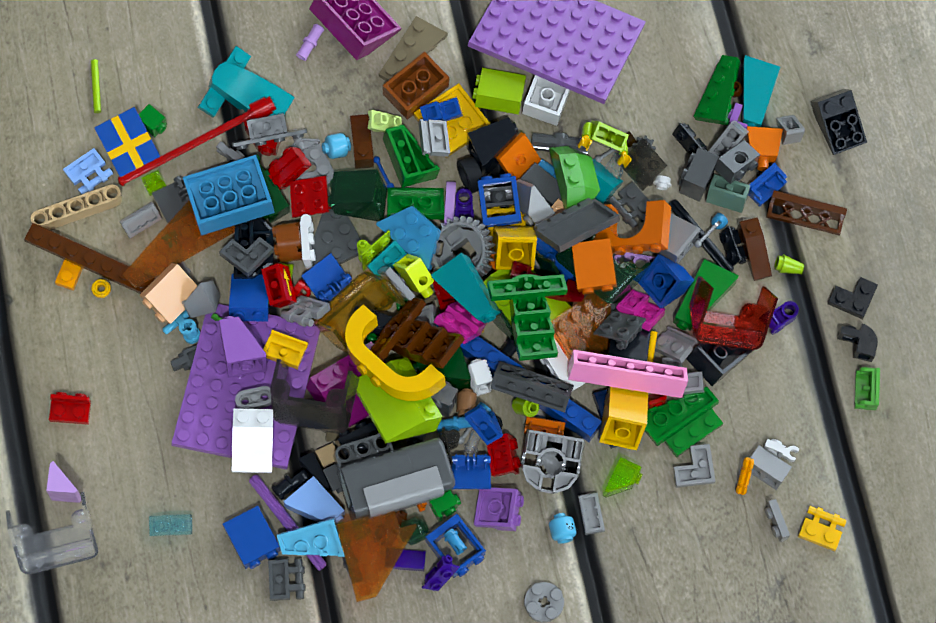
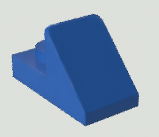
M480 404L465 413L464 418L486 445L503 437L502 430L493 411L487 413Z

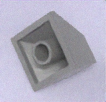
M521 179L516 181L520 211L524 215L523 220L529 226H535L544 220L547 221L548 218L555 214L535 185Z

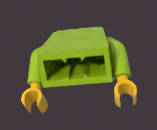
M592 120L583 125L582 138L577 145L578 148L584 146L587 151L593 141L607 148L619 151L621 157L617 160L618 165L623 164L624 168H626L632 161L628 155L627 139L629 134L599 121Z

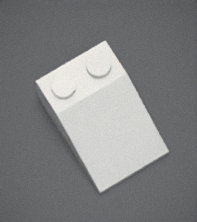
M233 409V473H272L273 409Z

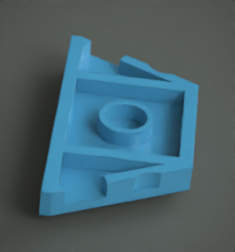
M410 206L376 223L385 233L389 230L391 239L395 240L408 254L420 257L428 271L432 269L431 262L433 254L436 253V244L441 230L419 210Z

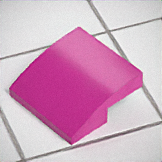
M633 289L616 307L621 313L646 318L642 328L650 331L665 314V308H659L657 305L648 302L649 295Z

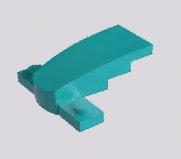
M235 46L227 60L214 70L209 81V89L197 108L213 118L225 99L237 109H243L247 112L250 109L249 104L263 97L267 98L270 96L276 107V110L271 115L281 113L285 115L295 97L264 78L245 70L244 68L251 56Z

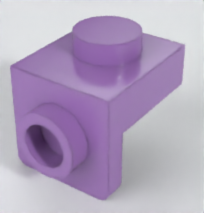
M735 103L734 109L731 108V112L728 114V119H730L728 126L732 121L736 120L747 129V124L738 121L742 104Z

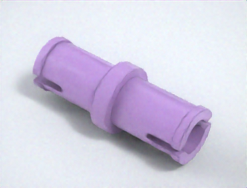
M318 24L313 25L308 36L304 37V43L296 54L299 59L307 60L312 49L316 48L317 41L322 32H324L323 27Z

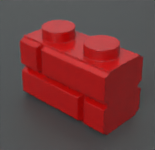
M289 147L285 149L280 159H276L269 164L270 168L267 169L270 174L269 177L279 189H286L290 185V181H295L312 166L299 148Z

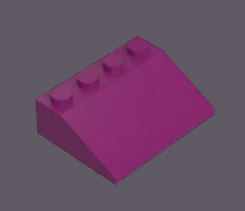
M313 0L309 8L356 60L372 53L402 29L376 0Z
M371 341L365 346L370 350L374 344ZM349 355L310 377L306 386L308 392L327 417L330 418V421L339 433L369 416L351 385V381L362 376V374L358 371L357 366Z

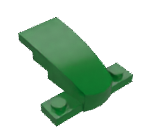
M523 274L512 279L488 281L487 288L491 301L510 300L512 329L519 361L556 358L558 350L554 340L555 331L550 319L551 311L545 296L567 295L568 289L564 274L551 276Z

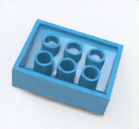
M256 155L183 177L201 236L275 213Z

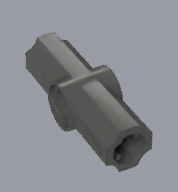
M559 132L553 135L532 134L531 144L536 151L550 152V147L569 146L587 155L584 146L580 148L577 146L581 138L569 137V135Z

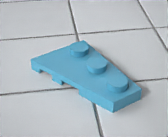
M335 518L276 535L282 554L346 556Z

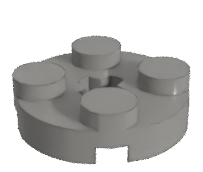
M548 582L535 583L525 595V610L534 621L540 623L551 622L560 616L563 610L564 598L562 591ZM547 598L550 604L546 605L545 608L541 607V603L538 602L539 599Z

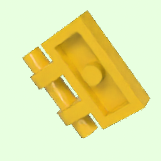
M809 506L807 513L814 515L813 520L804 519L798 537L835 552L842 535L841 531L835 529L836 525L844 527L847 520L840 518V515L836 513L833 515L825 512L823 508ZM820 518L831 522L829 527L818 523Z

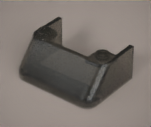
M277 359L270 387L274 420L279 424L336 434L344 433L349 427L359 378L352 371H348L344 389H332L327 395L326 402L289 396L290 385L286 381L289 366L281 359Z

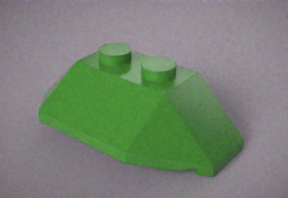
M569 146L550 147L549 150L564 210L577 205V203L587 198L595 199L600 192V187L592 157Z

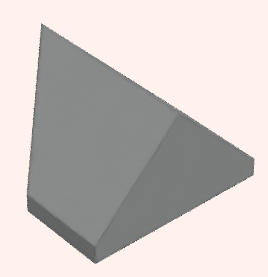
M209 280L208 282L200 283L188 299L182 301V304L191 318L214 313L217 310L220 293L213 280Z

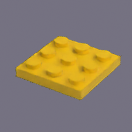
M460 84L455 85L428 103L436 101L441 103L455 97L459 100L463 116L446 121L450 146L449 156L467 145V133L490 125V122L480 109L475 107V103ZM420 109L414 112V117L418 122L420 119H423Z

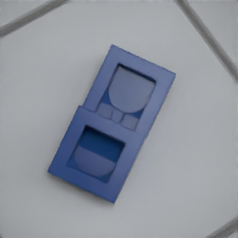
M457 97L441 103L436 101L420 107L423 121H449L463 116Z

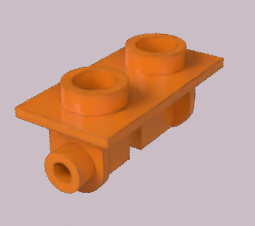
M527 417L524 434L529 429L563 436L565 422Z

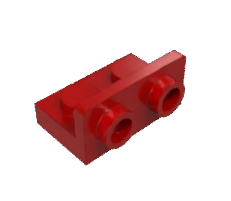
M64 392L50 394V422L89 425L91 400L87 395L77 393L75 396Z
M508 433L503 434V437L487 445L488 456H491L490 469L491 476L493 477L510 473L520 474L521 462L516 452L518 443L516 438Z

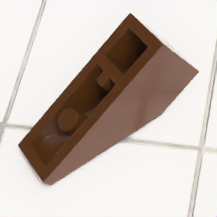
M369 115L350 116L355 169L374 167L371 130L368 129Z
M758 217L739 222L737 230L742 242L741 245L747 256L753 280L772 277L765 239Z

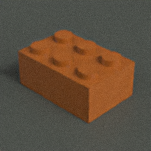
M424 52L383 84V95L408 120L421 106L428 104L449 87V76Z

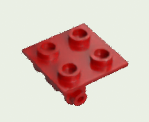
M326 176L290 181L292 218L301 217L303 214L328 213L329 209H332L331 202H328Z

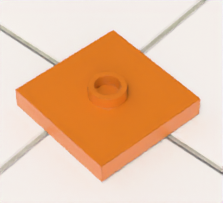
M522 132L496 157L505 173L516 176V181L534 163L538 164L541 161L529 139Z

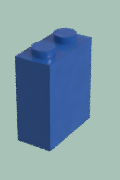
M232 274L229 316L239 317L241 321L268 322L269 300L263 275H258L253 279H234V274Z
M259 506L223 523L224 530L245 569H253L261 564L260 561L266 558L268 560L273 559L281 551Z

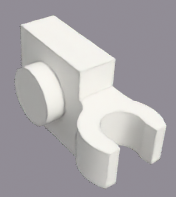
M767 439L763 447L776 457H783L789 462H794L796 459L790 455V452L798 453L799 448L796 446L785 448L786 446L776 439Z

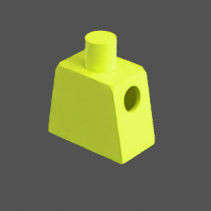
M406 254L393 264V267L412 291L421 293L424 298H428L434 293L430 287L434 279L420 257Z

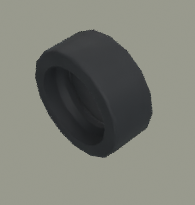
M469 156L457 161L458 173L465 189L470 190L472 194L478 192V181L481 180L483 175L473 156Z

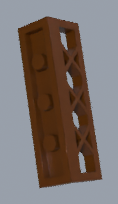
M774 190L766 218L840 236L847 208ZM773 205L780 206L784 213L780 215L772 213ZM794 210L799 211L803 217L794 219L790 212ZM816 215L821 221L814 224L811 223L808 217ZM831 219L839 221L838 228H830L827 221Z

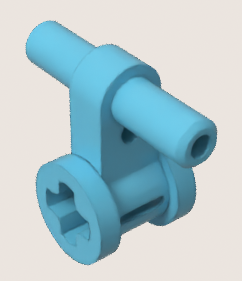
M186 310L171 324L162 328L165 334H169L179 326V331L189 344L198 342L201 333L196 323L192 319H187L189 315Z

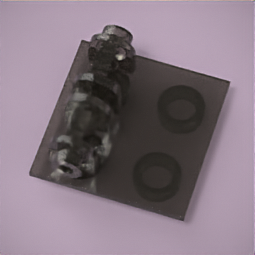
M644 138L628 153L632 159L626 168H624L623 164L620 165L642 191L648 185L649 187L652 186L654 179L667 167L665 162Z
M443 427L439 438L444 443L452 468L453 460L450 450L457 448L460 433L457 430L446 431L445 427Z

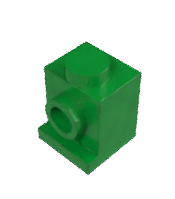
M449 490L442 497L431 500L429 506L438 522H441L444 515L448 517L456 512L461 501L457 494L453 495L451 490Z

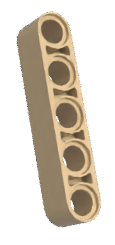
M113 184L36 210L31 215V222L37 224V220L45 219L42 224L37 225L52 230L117 207L122 203V195L118 186ZM110 194H117L115 198L108 197ZM93 200H99L95 205L90 204ZM76 206L81 207V209L78 211L72 210ZM56 213H63L61 217H54Z

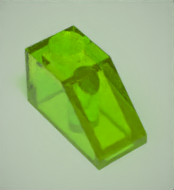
M620 457L603 497L607 498L633 488L634 484L638 485L643 475L640 473L642 467Z

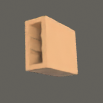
M171 263L140 294V297L143 299L142 303L148 309H153L156 313L154 316L161 323L171 324L185 310L182 301H186L198 286L178 264Z

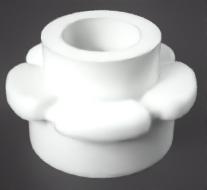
M658 175L655 181H653L656 189L667 190L672 185L670 183L671 179L667 176Z

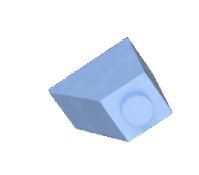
M314 476L283 501L286 509L317 523L335 518L336 525H339L344 520L345 510Z

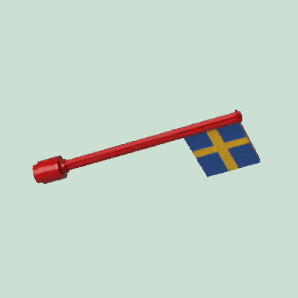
M270 96L267 98L263 97L249 104L250 109L244 114L163 156H160L135 107L94 128L119 174V184L125 186L124 184L246 122V120L273 114L276 107Z

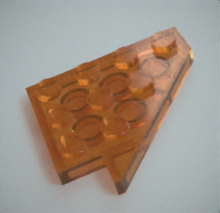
M601 289L594 290L592 294H587L582 302H576L551 321L555 331L554 338L569 361L573 350L607 355L608 338L593 334L611 313L612 301L607 293L602 292Z
M395 511L370 519L366 516L337 524L357 602L378 596L417 528L416 524L399 528Z

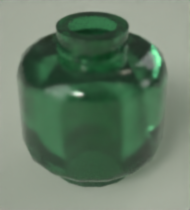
M415 516L402 522L400 525L401 531L398 533L403 542L407 541L412 546L425 540L429 528L423 518L420 519Z

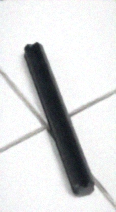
M674 199L669 203L671 210L676 216L700 228L678 200ZM702 229L700 230L697 240H700L701 237L705 234V232ZM707 237L702 242L701 246L718 266L732 272L734 267L710 238Z

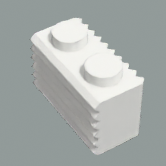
M475 359L468 365L471 376L470 386L477 396L492 391L491 384L493 378L485 359Z

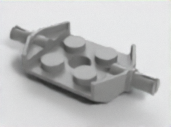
M293 139L294 143L291 147L301 149L309 162L316 166L315 171L309 172L306 170L296 180L326 176L328 191V188L337 178V173L334 172L326 154L323 153L320 140ZM328 192V200L331 201L332 197Z

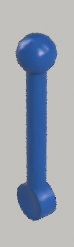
M375 156L374 163L377 164L387 184V188H394L380 163V158Z

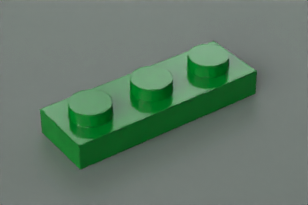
M711 408L667 439L665 444L677 458L686 452L690 446L696 445L720 428L723 422Z

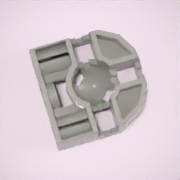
M527 429L521 461V468L526 481L540 492L555 494L569 489L579 477L585 439ZM537 434L535 450L533 451L535 435ZM547 441L562 443V450L560 451L556 448L546 449ZM574 441H576V443H575V449H574V455H573V458H572V452H573ZM526 453L538 455L536 467L524 465ZM557 453L562 457L563 461H558L555 457ZM566 460L578 462L576 474L564 472ZM539 466H544V468L546 469L545 474L541 471ZM543 477L554 479L552 490L541 489Z

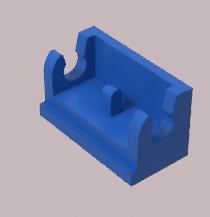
M773 163L749 184L748 196L759 207L771 198L774 190L779 191L787 183L785 180L787 178L786 174L776 163Z

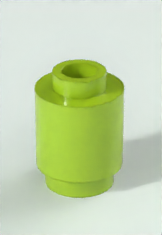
M516 397L512 402V408L518 415L533 417L539 411V404Z

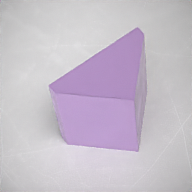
M52 461L49 467L46 490L52 501L80 503L82 498L78 490Z

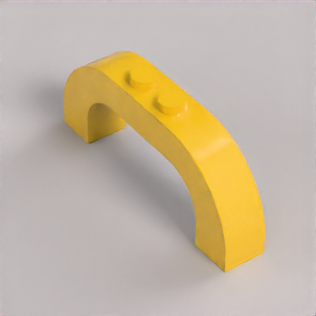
M364 304L352 314L345 331L348 353L353 363L357 366L358 371L362 375L366 374L375 387H380L387 394L400 400L418 401L435 395L446 386L445 376L432 364L420 374L412 377H404L395 373L364 344L366 336L378 326L377 316Z

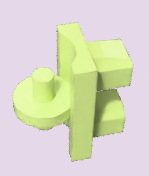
M375 110L368 111L370 118L368 129L374 132L385 133V130L388 128L402 125V118L400 116Z

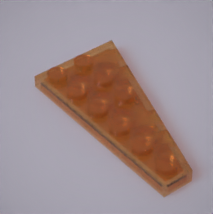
M189 199L126 269L122 276L137 288L160 275L171 263L179 264L235 232V225L201 236Z

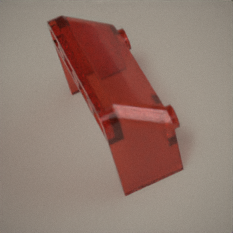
M698 276L689 305L693 336L701 343L750 350L759 349L765 341L778 298L769 289L762 286L757 304H745L741 308L739 316L710 312L707 309L714 288L702 277Z

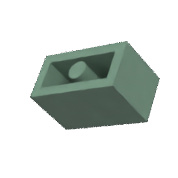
M714 174L706 202L742 213L748 198L750 185L738 181L730 184L722 176Z

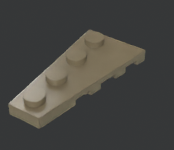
M416 16L381 69L379 77L385 81L390 80L422 53L426 52L428 54L436 48L437 44L448 36V33Z

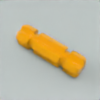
M745 457L743 460V467L741 468L736 487L737 494L745 495L747 492V486L754 465V459Z

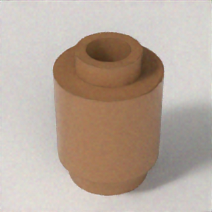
M462 389L461 392L457 393L456 412H458V417H464L466 412L476 407L477 394L472 389Z

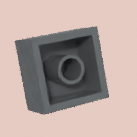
M699 147L696 153L692 152L688 165L684 169L678 184L681 186L679 193L700 202L715 171L719 156Z

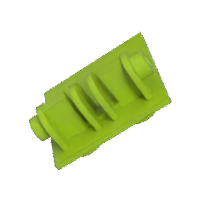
M389 230L372 245L366 240H359L357 242L358 259L362 263L363 271L367 269L366 265L391 243Z

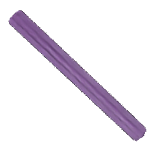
M257 474L249 479V483L285 529L290 531L299 528ZM306 555L317 570H322L326 566L325 560L320 555Z

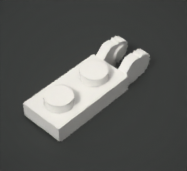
M303 214L300 217L302 260L305 268L310 269L313 267V261H316L315 250L312 249L311 245L315 244L314 234L312 233L314 225L311 216Z

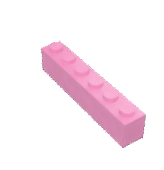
M573 350L568 364V380L682 398L688 383L687 368L579 350Z

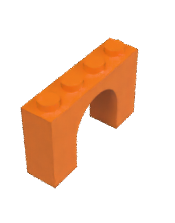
M665 200L647 201L644 226L635 236L619 238L616 223L591 236V241L610 238L612 252L617 255H624L629 252L642 254L643 251L659 253L661 250H668L671 206ZM612 204L605 205L618 214V210Z

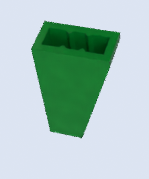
M704 259L673 323L681 330L691 331L736 284L739 275Z

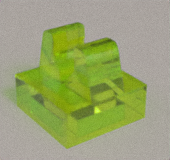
M158 170L141 178L149 196L153 192L166 187Z

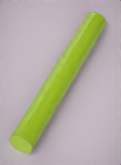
M93 59L91 60L94 113H101L98 60Z

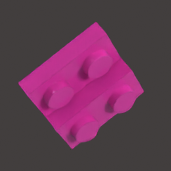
M457 301L448 305L445 312L436 316L434 320L435 324L439 327H444L448 333L461 334L465 339L463 344L480 336L487 324L477 320Z

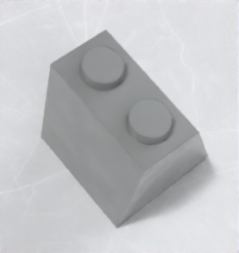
M671 213L668 250H661L659 253L649 252L654 256L661 254L679 264L694 246V242L698 239L701 229Z

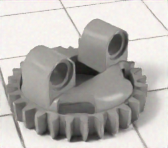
M461 216L460 220L458 217H454L453 221L447 219V225L440 223L442 229H440L439 240L444 242L442 256H436L441 245L437 241L436 253L433 254V262H431V266L435 267L432 272L434 273L455 257L452 250L457 251L467 242H470L477 253L471 259L481 278L487 275L492 268L489 265V261H494L490 255L496 254L495 251L491 250L495 246L494 243H490L493 236H487L490 230H484L485 225H479V220L473 221L471 217H468L466 220L465 216ZM463 227L472 228L473 230H472V231H471V230H467V229H464Z

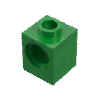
M148 104L139 113L146 130L154 138L165 131L167 127L166 117L153 106Z

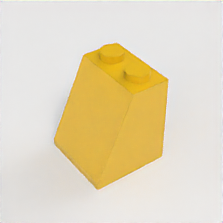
M494 226L493 243L495 246L493 249L496 252L494 254L496 270H511L513 261L531 266V270H534L537 237L532 226Z
M609 386L605 397L599 443L632 450L638 449L647 426L648 392Z

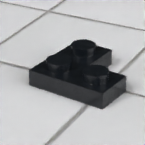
M860 277L854 293L835 286L828 305L863 320L878 284Z

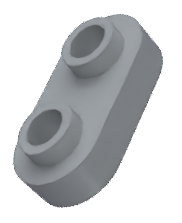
M268 386L243 390L236 395L235 403L238 409L268 407L274 401V392ZM262 396H267L268 399H267V400H262L261 397H262ZM247 400L249 403L244 405L242 401Z

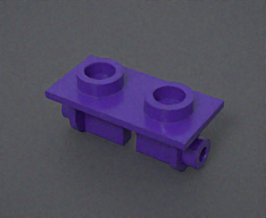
M450 555L443 556L437 563V567H434L426 574L425 584L422 588L439 591L460 567L453 565V559Z

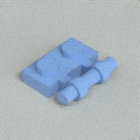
M94 148L63 169L74 186L82 182L83 186L78 189L81 195L93 191L95 186L101 182H106L108 177L113 175L110 168L105 171L101 170L106 164ZM95 172L98 176L89 181L87 177Z

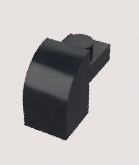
M862 324L859 330H856L853 326L841 327L837 339L856 344L853 358L872 362L878 345L875 332L865 324Z

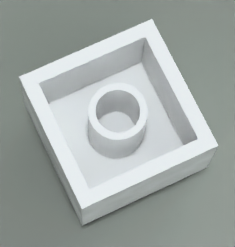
M535 75L524 102L522 114L557 126L570 90Z

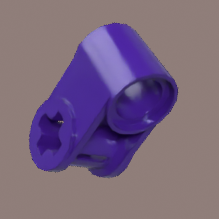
M460 189L456 193L454 217H458L459 220L461 216H465L466 220L468 217H471L474 221L472 193L468 189ZM467 197L469 200L467 202H461L459 198Z
M787 301L765 314L761 320L768 325L771 330L770 333L774 335L796 319L799 311L798 305L795 302ZM790 309L794 314L787 315L784 310Z

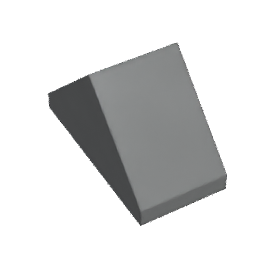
M795 115L776 118L778 128L783 129L782 145L801 142L805 128Z

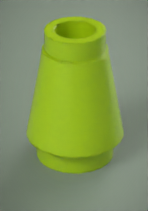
M784 254L782 256L778 255L774 264V269L778 270L779 273L802 274L804 263H800Z

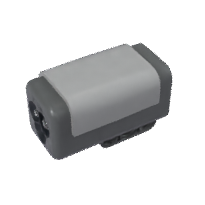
M377 434L341 445L335 450L333 455L341 490L352 521L362 518L368 521L442 497L444 493L453 489L456 483L444 443L440 438H433L394 451L391 442L386 443L385 448L377 447L376 440L382 439L381 435ZM359 444L366 446L367 452L365 454H360L357 451ZM345 450L348 453V459H340L338 452Z

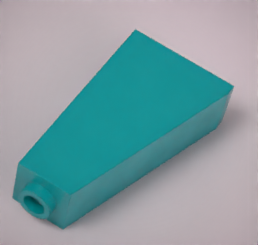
M745 55L742 64V123L750 127H761L780 66Z
M460 253L431 274L432 278L477 320L489 323L501 313L495 301H491L488 289L470 257L463 253Z

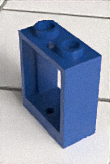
M502 174L500 178L494 179L492 176L481 177V180L478 181L482 221L485 228L521 224L516 176ZM511 183L515 214L487 218L483 186Z
M455 514L425 537V542L439 560L445 555L435 543L441 540L447 531L457 527L476 550V554L459 566L460 568L453 574V578L456 576L462 577L469 571L468 567L481 563L485 559L486 553L484 547L458 514Z

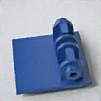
M331 253L301 275L316 298L326 303H329L353 284L351 276L344 272Z
M457 454L451 456V468L456 482L453 489H491V456H487V454L477 455V457H475V454H473V457H469V454H467V457Z

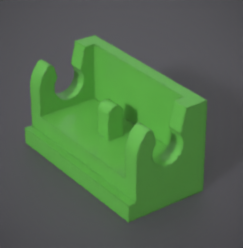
M862 367L860 370H856L854 409L876 410L879 406L880 368Z

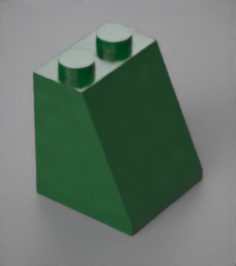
M459 347L443 369L435 368L445 376V381L449 382L452 387L458 390L470 389L471 376L461 347ZM416 361L412 363L417 374H420L428 367V365Z

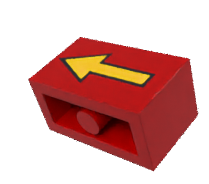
M277 263L261 269L270 306L283 308L297 303L288 266Z

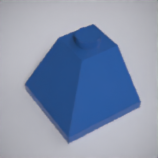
M658 254L638 283L659 308H664L682 296L694 279L683 266Z

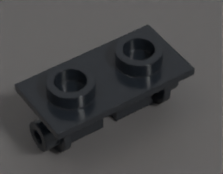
M679 123L672 135L690 156L692 152L696 153L698 147L708 151L707 146L700 138L694 139L696 134L689 124Z
M730 225L719 233L726 258L733 267L738 262L739 264H744L747 262V256L743 246L737 247L738 244L742 243L738 230H735V227L730 228Z

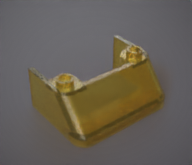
M363 272L328 302L331 309L318 320L312 319L314 325L336 348L348 353L345 331L355 306L361 307L364 304L373 312L376 309L386 311L393 306L394 302L404 305L405 301L389 280L370 272Z

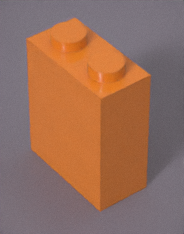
M610 238L579 242L572 246L578 292L592 294L594 290L601 289L602 292L612 291L613 287H617Z

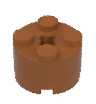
M300 222L279 224L272 227L273 237L276 238L277 243L274 244V253L277 256L278 262L302 260L301 233L299 234Z

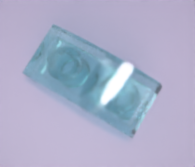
M192 515L149 516V534L152 537L191 535Z

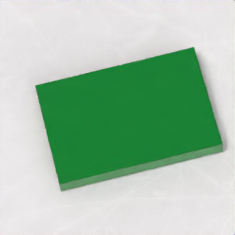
M387 188V217L413 206L427 219L444 220V189Z

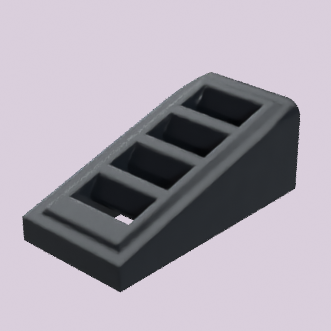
M311 452L299 458V463L304 470H307L312 477L314 476L329 492L330 485L314 453Z

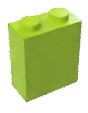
M482 68L481 75L477 74L475 85L478 88H474L472 99H476L475 107L519 115L526 75Z

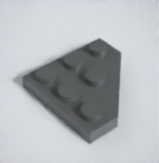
M341 202L333 205L328 213H322L314 236L315 244H311L316 255V261H313V266L330 253L339 265L358 256L357 242L361 239Z

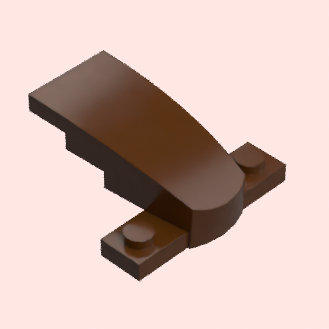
M413 298L411 301L408 300L399 313L385 325L380 337L371 347L370 351L382 361L393 350L410 360L428 366L432 364L434 367L443 369L465 339L461 334L448 333L444 327L431 326L427 321H414L421 314L426 303L423 299Z

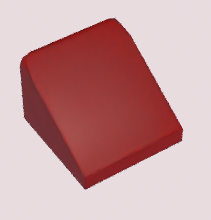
M649 394L648 410L655 406L664 405L667 396Z

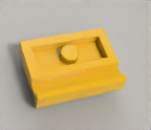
M272 330L263 350L266 353L267 359L298 370L308 347V342Z

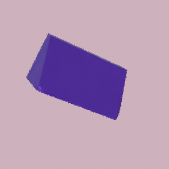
M386 548L385 568L424 572L426 551Z

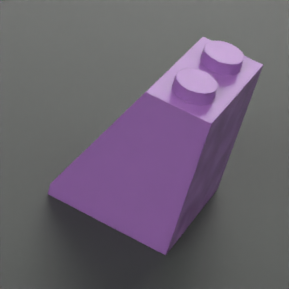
M228 316L219 320L228 378L267 371L266 353L241 319Z

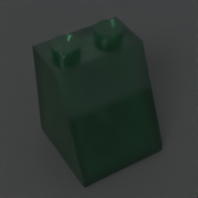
M377 169L333 173V179L330 180L331 195L328 196V205L332 208L334 214L378 222L384 219L387 188Z

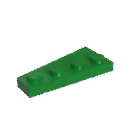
M721 56L693 116L695 120L728 126V114L731 112L732 107L730 103L732 96H734V83L737 81L740 66L738 57Z
M704 387V392L686 394L683 398L673 399L662 406L650 408L647 412L645 433L656 446H659L705 412L718 405L719 400L708 387Z

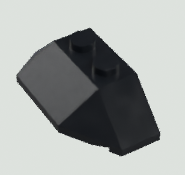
M261 217L235 225L234 240L245 249L249 248L259 237L274 247L272 228ZM273 253L249 277L234 267V279L255 278L262 273L261 269L273 265Z

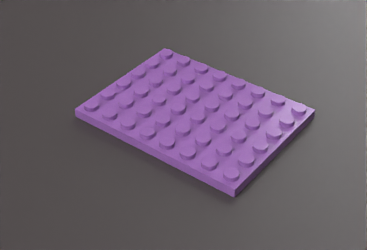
M492 0L470 38L468 47L605 104L646 21L596 0Z
M218 304L214 314H217L220 318L228 317L229 306ZM213 313L206 314L172 439V446L232 458L233 409H238L235 403L236 395L243 390L268 386L274 392V401L270 406L259 409H273L272 467L287 470L321 325L313 324L311 327H303L296 322L290 323L280 316L270 314L268 322L242 321L262 349H264L272 330L308 342V347L298 370L266 358L267 371L228 378L219 321L211 318ZM262 396L261 399H262V400H267L268 397H267V396ZM247 400L242 401L244 405L249 403Z

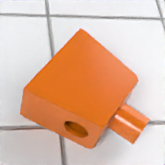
M747 126L749 133L745 136V141L760 154L757 161V170L765 171L769 168V163H775L783 129Z

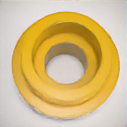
M99 279L92 284L91 290L97 298H104L110 294L111 286L108 281ZM99 287H104V291L99 292Z

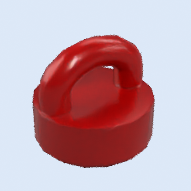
M302 279L294 287L296 299L301 295L306 297L311 295L310 288L306 286V282Z

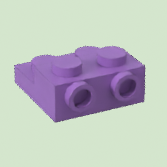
M479 489L474 525L476 527L495 528L502 531H516V526L521 524V516L518 513L519 507H523L524 497L517 489Z

